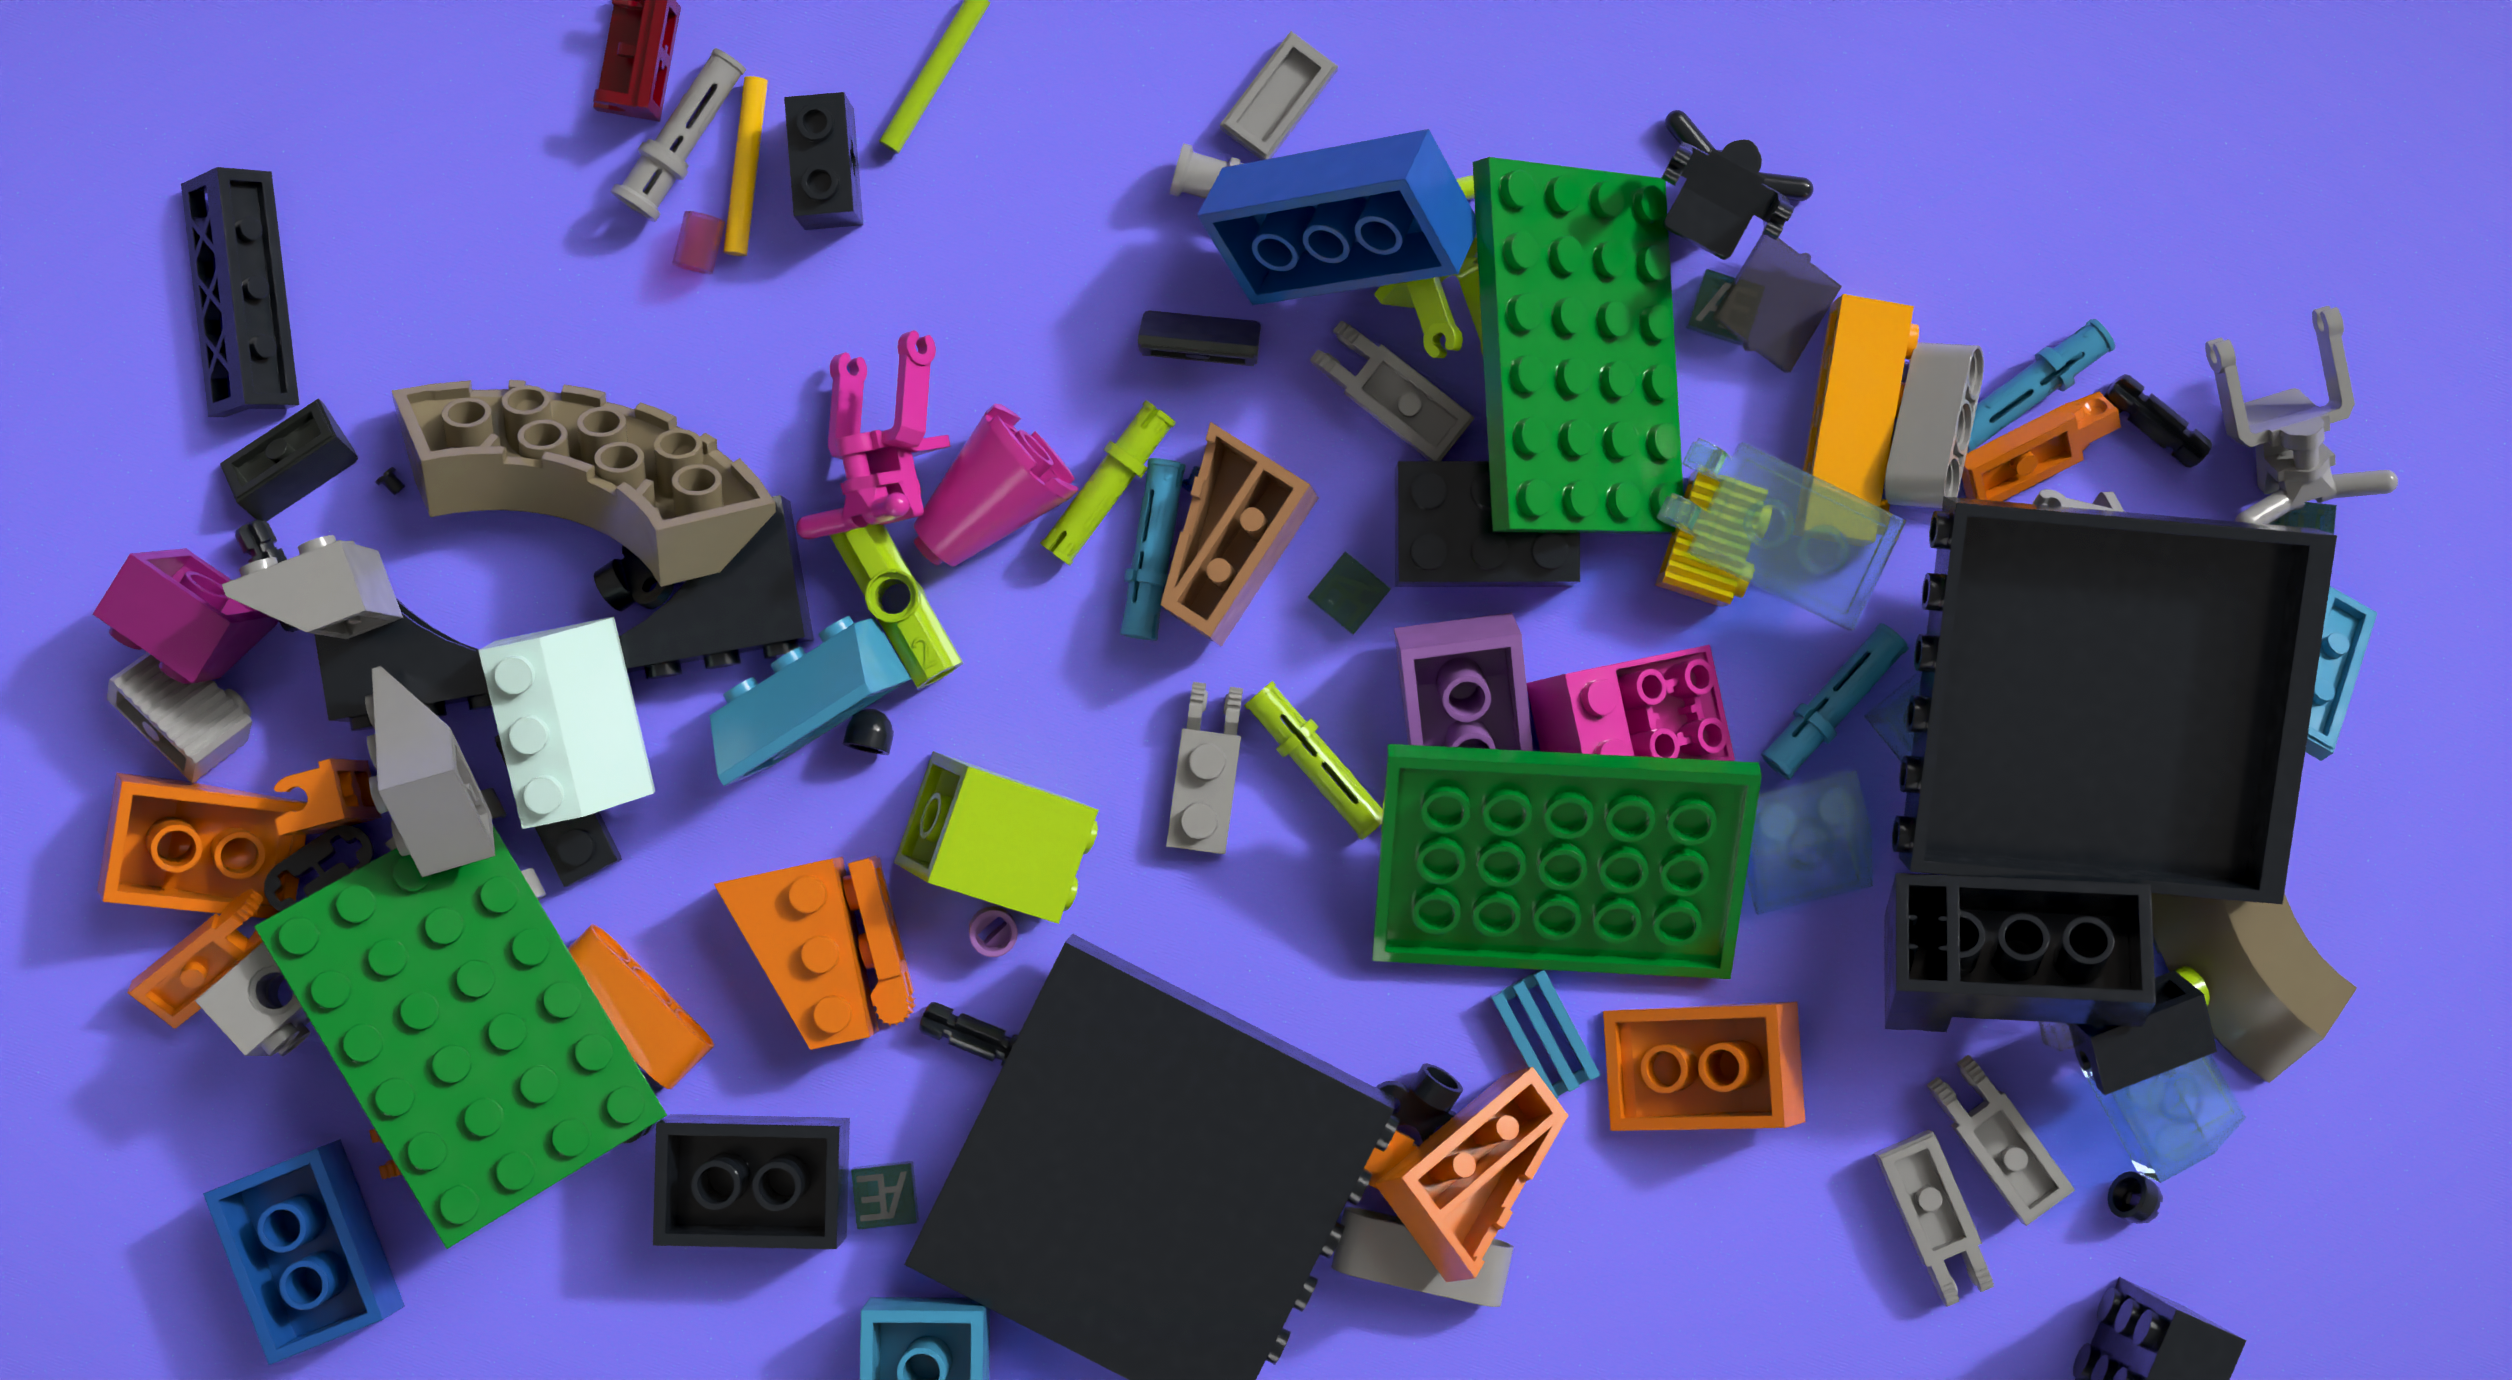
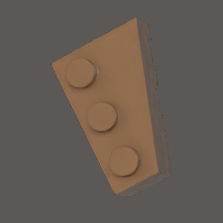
M1210 422L1205 439L1207 445L1198 477L1195 476L1190 494L1192 500L1183 532L1180 531L1160 605L1171 615L1222 647L1319 497L1309 483Z

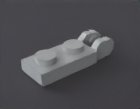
M1340 321L1334 328L1333 333L1345 347L1368 360L1355 376L1344 368L1332 355L1320 350L1315 352L1310 362L1334 383L1344 388V394L1427 460L1442 461L1474 420L1473 415L1384 345L1376 346L1351 325Z
M1193 682L1187 729L1182 728L1166 847L1218 854L1226 853L1241 736H1237L1243 688L1230 687L1229 693L1225 696L1223 713L1226 717L1224 733L1222 734L1200 731L1202 714L1206 710L1208 692L1206 691V683Z
M1967 1055L1957 1062V1066L1964 1080L1984 1100L1982 1103L1967 1113L1958 1101L1953 1089L1939 1077L1928 1083L1927 1088L1943 1111L1954 1122L1951 1127L2020 1222L2027 1226L2074 1192V1187L2004 1092L1997 1091L1980 1066L1971 1056Z
M1928 1129L1875 1152L1876 1159L1919 1259L1927 1267L1943 1304L1948 1307L1960 1302L1958 1288L1944 1262L1945 1259L1961 1253L1970 1280L1977 1286L1980 1292L1994 1287L1993 1279L1978 1246L1982 1244L1934 1132Z

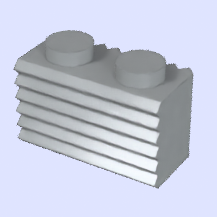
M146 652L109 679L107 700L191 783H194L248 741L252 725L251 711L247 703L237 692L229 688L224 691L218 688L213 680L184 684L170 678L158 667L160 661Z

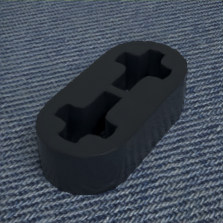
M343 825L329 829L278 863L268 873L264 882L265 896L268 902L277 911L281 912L297 903L291 897L280 901L277 894L284 889L280 879L285 874L291 873L295 878L299 879L315 869L319 876L303 888L308 897L350 874L354 869H359L374 860V847L369 837L359 828ZM343 838L348 844L358 840L362 844V847L355 853L359 860L355 867L349 869L346 864L341 862L325 872L320 866L336 854L335 848L332 846L336 840Z

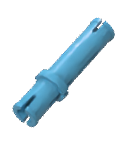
M2090 319L2086 322L2085 326L2053 349L2048 346L2044 347L2035 354L2036 361L1980 401L1977 404L1967 453L1975 450L2007 425L2020 418L2025 412L2058 389L2063 392L2075 384L2074 377L2107 352L2113 351L2116 345L2108 330L2098 320Z
M1161 458L1148 459L1144 497L1142 498L1132 566L1125 570L1124 582L1129 584L1120 635L1157 641L1160 604L1168 578L1169 557L1175 531L1178 501L1186 468L1185 464H1180L1181 462Z
M1880 623L1875 628L1876 630L1848 661L1840 667L1838 672L1808 705L1801 703L1793 711L1795 719L1768 749L1761 753L1763 760L1774 771L1785 779L1791 780L1794 773L1822 742L1829 744L1837 736L1835 728L1872 689L1899 657L1909 650L1906 641L1893 629Z

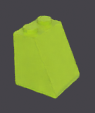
M933 751L894 864L927 883L1059 924L1063 911H1067L1075 900L1078 889L1076 874L1083 854H1087L1091 850L1096 840L1098 824L1095 819L1099 810L1068 797Z

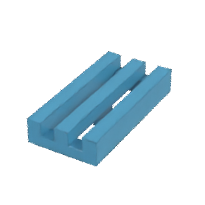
M1538 970L1490 996L1528 1068L1533 1066L1556 1099L1561 1094L1567 1091L1571 1092L1580 1087V1084L1601 1076L1545 970ZM1537 985L1582 1067L1572 1073L1529 992V989ZM1518 996L1561 1077V1080L1553 1084L1549 1081L1507 1002Z

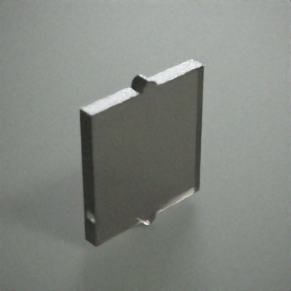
M1762 233L1713 314L1712 319L1743 341L1745 351H1756L1784 373H1790L1842 286L1812 264L1809 253H1798L1780 238L1774 240Z

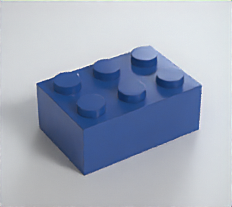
M341 1139L203 1193L268 1365L384 1320L405 1307Z

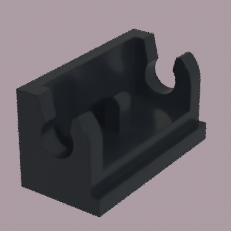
M2175 970L2155 978L2156 1004L2143 1027L2066 1023L2069 1026L2075 1054L2081 1069L2086 1071L2092 1068L2097 1089L2104 1095L2217 1052L2204 994Z

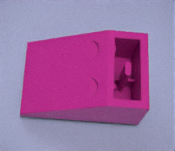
M1710 645L1586 669L1526 683L1538 743L1542 752L1735 761Z

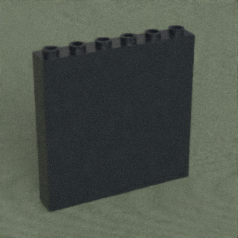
M1943 496L1942 511H1934L1929 530L1930 547L1936 548L1937 553L1934 573H1926L1922 586L1923 610H1929L1927 633L1919 634L1915 644L1914 667L1916 671H1922L1919 695H1911L1907 708L1908 732H1914L1911 756L1904 755L1900 765L1899 787L1900 791L1906 792L1907 795L1904 816L1897 815L1893 823V851L1899 852V859L1910 872L1957 876L2151 884V893L2283 905L2337 535L2316 528Z
M1072 934L1065 941L904 1265L1128 1380H1256L1265 1361L1276 1365L1291 1334L1283 1326L1292 1308L1303 1312L1318 1282V1279L1311 1276L1310 1273L1319 1255L1330 1259L1345 1229V1225L1337 1222L1346 1202L1357 1205L1361 1200L1372 1176V1172L1364 1168L1374 1148H1377L1384 1152L1397 1129L1400 1119L1391 1115L1394 1110L1395 1097Z

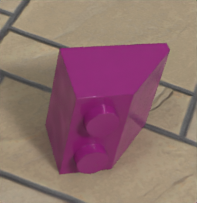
M187 548L130 553L93 612L94 616L110 626L109 634L115 640L127 647L145 650L160 661L158 667L163 673L184 684L221 678L279 622L278 619L227 597L222 584L232 580Z

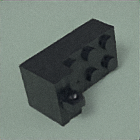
M1896 873L1884 915L1885 1029L1947 1032L1952 1017L2143 1027L2156 1004L2151 884Z

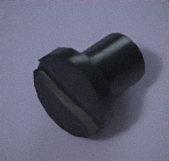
M391 467L375 483L378 486L383 484L395 496L405 485L394 474L396 469Z

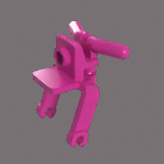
M913 330L902 334L898 340L899 364L894 425L891 429L884 431L874 430L860 433L863 389L867 376L865 360L862 357L851 359L847 352L835 355L832 358L830 374L833 383L828 449L832 457L842 459L846 480L840 484L843 495H846L845 504L842 508L800 518L796 525V530L800 537L809 540L863 528L868 524L885 525L923 515L921 487L916 475L913 457L951 447L949 435L923 438L926 433L930 365L936 353L935 342L930 335L919 338L918 332Z

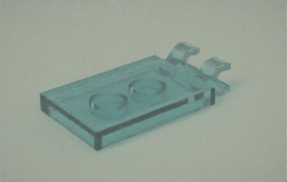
M1698 438L1696 442L1693 441L1682 464L1720 482L1707 511L1692 501L1672 493L1670 497L1666 496L1656 518L1694 536L1687 553L1848 631L1855 630L1907 520L1745 442L1739 443L1733 456H1731L1718 446L1701 438Z

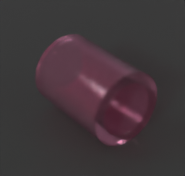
M684 211L672 264L689 271L712 275L725 221L699 212Z

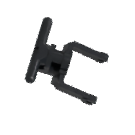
M1674 110L1666 116L1665 126L1680 145L1672 156L1661 179L1675 186L1680 176L1686 178L1683 187L1663 222L1664 228L1722 260H1727L1733 254L1753 215L1763 220L1762 233L1777 240L1785 222L1789 220L1795 208L1790 205L1789 200L1805 201L1812 196L1813 184L1807 178L1759 172L1762 158L1757 146L1752 141L1746 139L1733 141L1727 144L1723 150H1717L1685 112Z

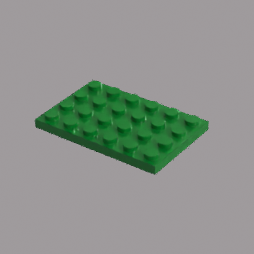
M1487 157L1472 162L1493 531L1617 534L1674 533L1678 519L1684 513V493L1669 232L1663 226L1667 216L1666 181L1658 177Z
M1388 744L1372 961L1731 979L1762 778L1759 762Z
M494 825L495 856L422 877L411 854L401 856L398 849L395 848L254 926L446 1249L667 1116Z

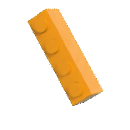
M1842 294L1831 303L1792 531L1793 536L1864 547L1874 543L1876 534L1882 535L1884 533L1890 505L1887 500L1882 499L1892 446L1895 417L1898 418L1905 382H1901L1905 359L1911 360L1919 337V326L1911 324L1914 306Z

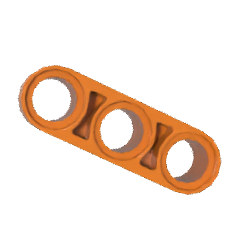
M591 924L567 948L635 1062L661 1086L672 1089L714 1047V1043L707 1032L602 928Z

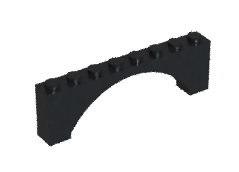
M781 495L772 496L776 505L774 515L720 573L687 580L672 598L650 617L619 636L627 673L645 670L647 680L671 677L682 674V663L704 660L705 669L728 667L741 664L740 653L763 649L764 659L779 658L798 648V643L814 640L791 502ZM397 598L396 600L403 616L399 620L349 639L314 634L328 720L350 722L351 731L374 729L366 710L365 696L373 694L372 668L379 666L384 668L438 717L447 715L445 705L468 701L469 710L492 708L479 649L461 643L435 629L410 611Z

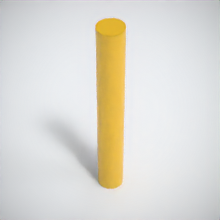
M755 76L744 77L723 250V253L733 256H747L768 84V80Z

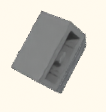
M381 666L372 668L373 694L365 696V705L370 722L375 729V734L367 736V745L371 760L377 770V775L369 778V787L378 812L385 813L389 811L393 819L391 822L392 834L401 856L411 854L422 877L495 856L491 812L451 728Z

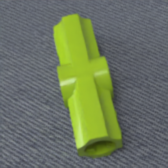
M868 524L863 528L830 535L865 596L868 610L878 619L917 689H922L936 683L964 664L930 606L924 588L915 580L884 525ZM895 584L907 585L911 594L907 608L897 614L886 613L882 605L885 591Z

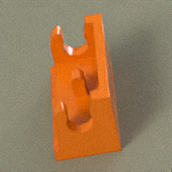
M322 760L318 762L319 768L286 776L274 786L275 792H290L292 789L299 787L306 792L308 797L307 804L302 810L289 811L275 819L278 835L321 834L334 827L352 826L382 818L370 792L369 778L372 776L368 760Z

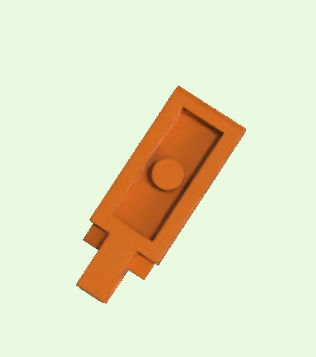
M2098 391L2078 400L2065 403V405L2063 404L1967 453L1962 474L1966 498L2004 501L2083 461L2082 451L2090 445L2089 443L2121 427L2118 409Z

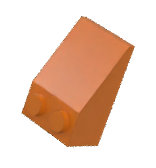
M116 772L97 887L102 902L221 914L232 900L240 896L247 889L252 888L263 897L261 905L252 917L268 919L279 911L268 902L265 896L264 882L266 877L278 863L304 847L306 835H278L275 819L289 811L302 810L307 802L182 780ZM291 873L285 874L280 879L284 889L277 894L280 901L291 897L296 901L299 879L295 878Z
M1798 1001L1603 1011L1610 1131L1787 1128L1806 1122Z

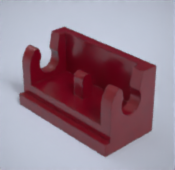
M612 0L614 6L599 88L594 91L593 108L600 112L660 122L681 6L676 0Z

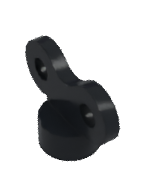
M622 545L623 559H613L595 571L594 581L598 591L605 601L617 611H624L636 602L646 609L657 608L669 598L675 585L674 583L661 587L653 573L642 560L624 545ZM657 582L655 588L650 591L651 586Z
M1428 1063L1422 1065L1408 1088L1398 1081H1385L1376 1086V1088L1394 1096L1400 1101V1105L1391 1114L1400 1119L1398 1126L1410 1125L1416 1128L1423 1142L1434 1134L1438 1126L1446 1124L1457 1114L1451 1111V1109L1463 1092L1462 1085L1452 1075Z

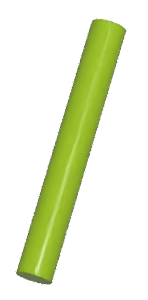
M988 0L963 1L879 139L883 146L897 154L900 153L989 7L990 2Z

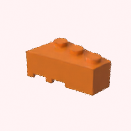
M843 857L714 883L810 1050L868 1038L879 1031L875 1008L870 996L871 989L867 970L859 949V931L855 912L850 910L844 892L843 877L847 876Z

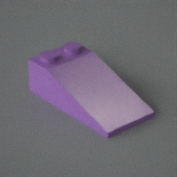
M1512 612L1394 628L1408 745L1533 751L1522 634Z

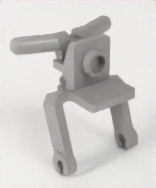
M2324 306L2312 311V322L2317 336L2329 396V402L2321 407L2316 406L2296 388L2244 403L2236 366L2235 351L2229 339L2223 340L2220 337L2205 343L2207 360L2215 375L2227 435L2238 444L2247 447L2256 446L2257 485L2264 494H2271L2239 513L2235 518V522L2270 524L2288 512L2303 508L2305 502L2315 499L2318 503L2334 498L2388 494L2393 492L2398 486V477L2390 470L2343 474L2331 473L2330 467L2336 465L2335 454L2323 444L2325 440L2324 432L2330 431L2331 423L2349 418L2355 405L2342 341L2344 332L2343 319L2337 307L2330 308V306Z

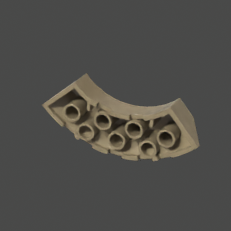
M471 380L392 390V398L414 480L430 517L470 511L508 510L545 514L571 520L608 535L627 547L642 560L662 587L720 573L776 512L775 501L761 480L740 458L733 462L717 449V439L707 433L699 436L690 430L682 429L677 426L676 416L641 402L635 409L623 405L606 402V392L564 384L561 393L548 392L537 386L526 385V381L509 380V389L472 390Z
M2285 892L2283 905L2151 893L2153 943L2157 952L2162 954L2170 972L2179 967L2187 966L2199 973L2209 990L2210 1001L2207 1009L2214 1038L2237 1061L2265 1082L2270 1083L2325 1038L2357 989L2356 986L2346 980L2327 963L2308 940L2294 917Z

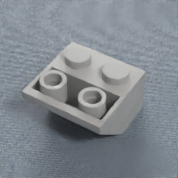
M334 535L322 536L299 545L300 555L278 563L276 557H270L246 564L239 569L240 578L222 584L227 597L306 633L349 639L403 618L379 551L357 545L354 541H336Z

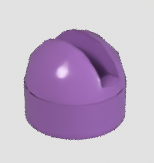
M995 906L983 908L970 921V941L975 950L984 956H1002L1008 953L1017 941L1018 930L1015 920L1003 908ZM997 917H1001L1005 922L993 930L983 941L978 934Z

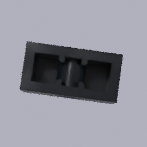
M844 92L784 97L793 215L804 230L863 225L854 108Z

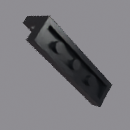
M224 167L213 168L181 183L208 417H227L247 409H289L298 406L299 397L272 171ZM206 193H207V196H208V204H209L208 214H207V210H206V201H205V194H206ZM214 257H215V263H216L215 273H214V269H213V260H214ZM221 315H222V322H223L222 332H221V328H220V318H221ZM228 373H229L231 397H229V395H228V387H227V376H228Z

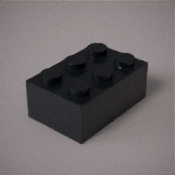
M1398 461L1395 467V587H1572L1580 582V533L1493 531L1489 461Z
M670 1114L656 1122L653 1246L837 1249L847 1238L850 1118Z
M2119 1277L2115 1288H2109L2099 1303L2097 1320L2100 1323L2091 1344L2086 1343L2079 1350L2073 1365V1376L2076 1377L2075 1380H2230L2247 1340L2184 1305Z

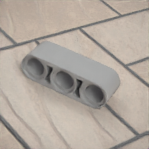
M1919 342L1916 349L1913 350L1886 468L1885 495L1890 505L1942 509L1943 496L1957 498L1983 380L1984 358L1982 348L1979 345Z
M1344 1208L1341 1224L1345 1225V1229L1334 1251L1332 1269L1362 1279L1489 1307L1501 1306L1514 1249L1513 1245L1493 1239L1482 1258L1485 1263L1475 1279L1446 1282L1398 1216L1361 1208Z

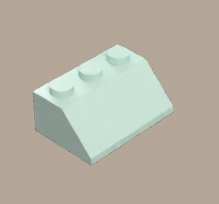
M614 617L496 640L478 650L522 829L584 817L651 795L655 792Z

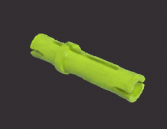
M1147 400L1144 401L1142 408L1117 442L1114 443L1111 440L1103 449L1107 453L1105 458L1045 539H1042L1040 542L1043 547L1069 566L1072 565L1073 559L1136 475L1142 478L1148 469L1144 465L1171 427L1173 428L1176 424L1172 418L1160 409H1156V406Z
M1273 681L1244 705L1279 743V746L1276 748L1283 758L1289 755L1319 789L1320 793L1355 830L1360 840L1366 838L1382 824L1383 809L1315 732L1319 726L1312 718L1306 721L1278 690Z

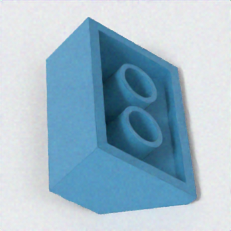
M850 616L840 619L818 634L823 643L813 650L805 653L802 647H798L770 664L775 674L758 684L756 679L752 677L723 694L728 704L709 715L717 776L723 786L771 768L911 680L910 675L875 617L856 623L852 621Z

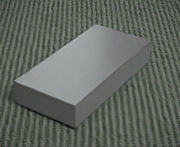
M1290 31L1221 122L1220 130L1260 160L1271 159L1336 74L1338 66Z

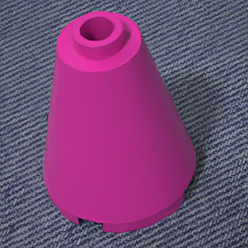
M994 403L985 412L923 508V515L919 516L913 524L918 534L914 539V544L923 556L936 566H939L943 561L953 567L959 565L1069 500L1078 492V487L1071 484L1075 480L1074 476L1057 453L1036 431L1029 435L1027 432L1021 429L1018 431L1013 427L1021 418L1002 404Z

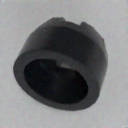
M864 709L851 718L846 727L843 745L868 753L889 755L894 737L890 720L884 713L876 709Z
M2128 1171L2119 1175L2112 1182L2108 1191L2107 1201L2109 1209L2117 1217L2131 1223L2143 1224L2149 1223L2158 1216L2159 1212L2157 1211L2160 1203L2163 1202V1195L2160 1188L2151 1179L2137 1172ZM2132 1194L2141 1197L2137 1205L2130 1204Z

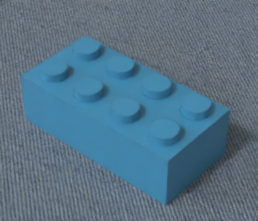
M870 1297L861 1309L860 1380H989L990 1308L970 1298Z

